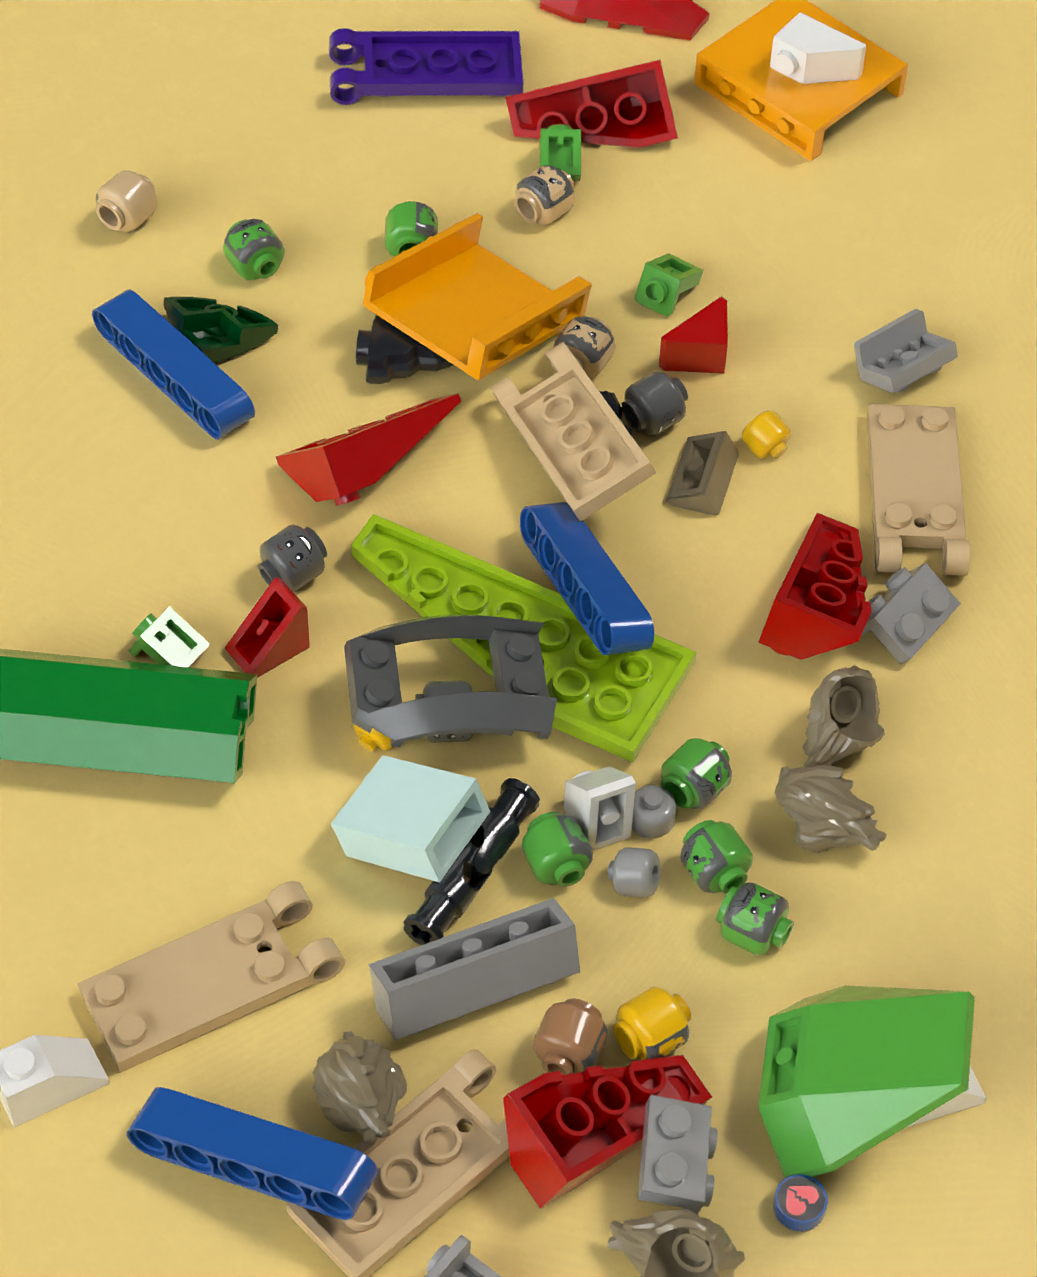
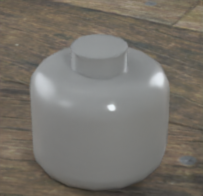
M655 785L643 786L636 790L632 830L646 838H659L668 834L674 827L677 806L674 796L663 787Z
M625 847L618 852L614 861H610L608 877L610 880H613V886L620 895L649 898L654 895L658 888L661 866L659 857L653 850Z

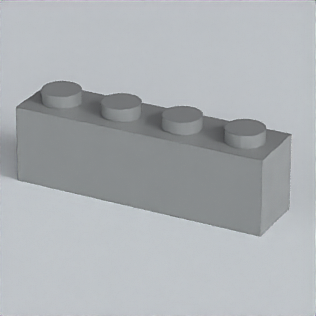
M552 898L369 964L376 1011L394 1039L397 1040L454 1018L465 1016L468 1013L500 1001L511 999L514 996L538 987L555 983L560 979L579 973L580 964L575 924L558 902Z

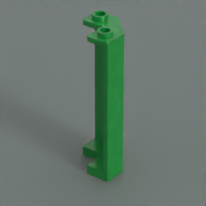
M0 649V759L235 783L243 775L246 727L254 721L257 674Z

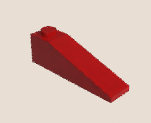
M820 513L816 514L774 599L758 643L770 647L778 654L790 655L803 660L859 642L872 612L871 604L865 598V591L868 586L867 579L862 576L860 567L863 561L859 529Z

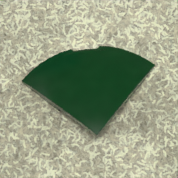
M164 297L163 306L171 325L213 362L242 354L278 333V324L273 320L240 305L237 306L236 310L228 305L217 304L215 299Z

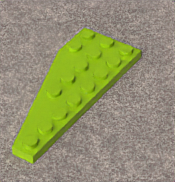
M373 514L351 543V556L422 617L466 614L543 622L544 625L538 635L548 696L557 698L552 727L634 763L695 664V651L654 634L652 647L648 650L602 655L560 593ZM448 638L494 678L489 640Z

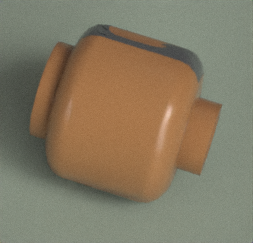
M567 999L565 1002L555 1003L547 1009L534 1037L533 1049L538 1058L543 1061L542 1066L547 1072L561 1071V1074L583 1072L587 1067L596 1065L607 1040L608 1029L602 1020L600 1011L595 1006L580 999Z

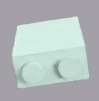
M382 755L345 806L338 812L331 826L347 857L440 883L486 819L490 810L476 778Z

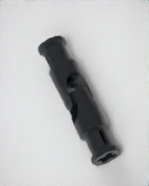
M508 778L502 783L500 796L493 806L489 807L490 813L440 883L432 881L424 893L425 901L415 914L408 915L404 920L403 929L415 943L424 945L443 938L444 932L453 919L462 917L491 875L497 861L502 859L520 833L519 826L528 813H534L539 807L540 798L531 786L514 778ZM464 876L470 879L468 883L465 881Z

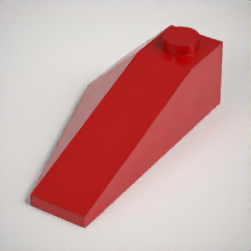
M540 0L539 5L540 9L572 22L585 24L587 18L608 21L609 28L620 29L621 24L643 27L644 32L647 34L690 41L709 20L710 15L709 12L692 0Z
M661 60L505 97L514 137L539 139L541 129H548L552 125L561 124L568 125L572 129H581V143L641 148L678 139Z
M459 393L435 398L385 416L386 421L381 419L348 429V433L309 443L276 456L277 463L315 502L334 499L336 506L352 502L361 498L360 489L375 484L461 402Z
M683 1055L632 1061L628 1066L603 1069L602 1065L587 1067L583 1072L561 1074V1071L547 1072L506 1094L503 1098L510 1165L540 1209L580 1186L642 1145L645 1106L650 1095L701 1105L712 1098Z

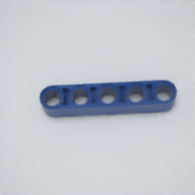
M127 289L92 311L93 321L100 334L214 439H220L255 417L254 405L248 394L133 290Z
M567 502L525 506L520 514V531L524 542L602 655H613L650 649L654 642V625L649 612L585 522L578 520Z
M157 1087L151 1092L127 1131V1137L130 1142L147 1155L342 1220H350L354 1217L378 1174L376 1164L367 1155L354 1148L164 1087Z

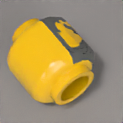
M651 987L618 1008L616 1015L617 1023L613 1025V1032L620 1048L629 1058L633 1060L636 1058L640 1060L662 1058L688 1041L690 1032L688 1021L691 1020L692 1016L687 1003L680 995H671L665 989Z

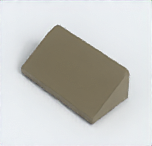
M726 431L688 437L666 500L669 505L710 515H718L720 513L739 455L738 449Z

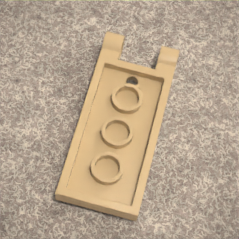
M561 342L545 352L547 359L556 372L554 375L522 395L509 377L503 379L490 389L581 522L656 474V471L566 344Z
M869 404L867 427L876 572L896 573L900 570L902 547L942 549L943 575L967 576L970 565V543L966 539L955 407Z
M289 881L273 889L266 900L77 983L80 995L120 1073L315 983L328 981L342 971L345 966V960L333 939L321 938L308 944L298 957L293 958L277 930L282 926L292 925L301 921L312 910V902L300 882ZM263 946H268L271 948V951H265L263 953L258 952V950Z
M478 1049L470 1050L464 1054L452 1068L394 1115L392 1126L388 1127L390 1130L389 1136L384 1138L375 1137L372 1145H366L363 1140L354 1148L367 1155L376 1164L378 1174L352 1219H337L289 1202L286 1204L287 1214L348 1277L371 1276L510 1157L505 1119L497 1125L470 1099L485 1089L496 1073V1067ZM462 1123H467L472 1128L468 1132H460L457 1127Z

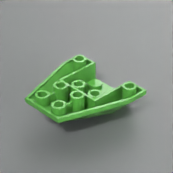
M846 985L806 997L769 1017L758 1108L785 1178L792 1175L813 1177L832 1172L968 1090L975 996L967 991Z

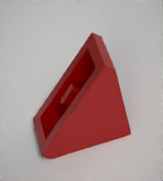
M719 297L661 337L659 367L661 369L676 372L724 374L728 347V303L725 298Z
M275 577L224 649L245 673L257 674V678L310 648L307 607L281 578Z

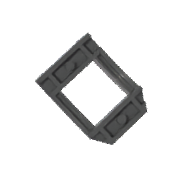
M441 615L389 624L348 640L344 646L352 723L368 733L374 728L389 737L393 747H401L404 741L435 735L487 733L512 736L515 730L537 732L538 739H548L551 734L557 698L548 696L538 635L544 623L484 615ZM444 638L489 640L496 692L444 694L402 703L395 645Z

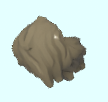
M855 665L851 668L835 670L827 675L811 697L810 712L807 715L809 724L805 734L808 739L803 745V750L809 757L803 765L804 767L816 765L831 766L832 763L852 753L874 746L885 735L884 728L878 724L880 703L876 681L868 670L861 669Z
M830 765L806 766L789 769L788 766L781 768L774 793L784 812L795 820V842L803 850L820 853L828 851L829 848L861 844L874 851L880 842L886 839L887 834L875 828L878 820H873L870 817L875 814L874 807L858 799L850 791L853 787V780L842 778L845 769Z
M344 1032L343 1039L334 1042L330 1050L318 1058L317 1065L313 1071L315 1079L313 1089L317 1095V1104L323 1109L326 1119L330 1120L335 1127L342 1131H357L361 1133L364 1143L372 1145L375 1137L384 1138L390 1135L388 1127L393 1124L398 1100L404 1097L407 1091V1083L400 1065L393 1062V1059L390 1057V1051L383 1048L381 1044L375 1043L374 1040H365L363 1037L354 1036L352 1032Z
M654 1211L653 1215L648 1217L624 1221V1224L613 1220L610 1224V1231L613 1236L608 1241V1248L623 1251L628 1260L641 1274V1277H733L735 1269L745 1260V1254L743 1251H737L723 1227L691 1211Z

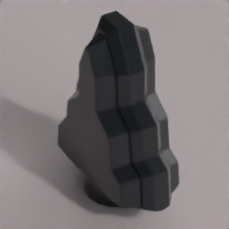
M378 315L375 316L371 331H358L356 364L367 366L366 381L369 384L389 383L392 378L411 377L418 370L438 371L454 366Z

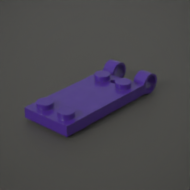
M341 28L335 30L329 37V55L335 63L350 65L355 63L360 56H364L365 71L339 68L330 76V96L336 103L342 105L353 104L361 96H506L523 93L519 31H353ZM342 44H347V45H351V46H352V47L349 48V49H340V48H337V46L342 45ZM342 84L353 85V87L347 89L338 86Z

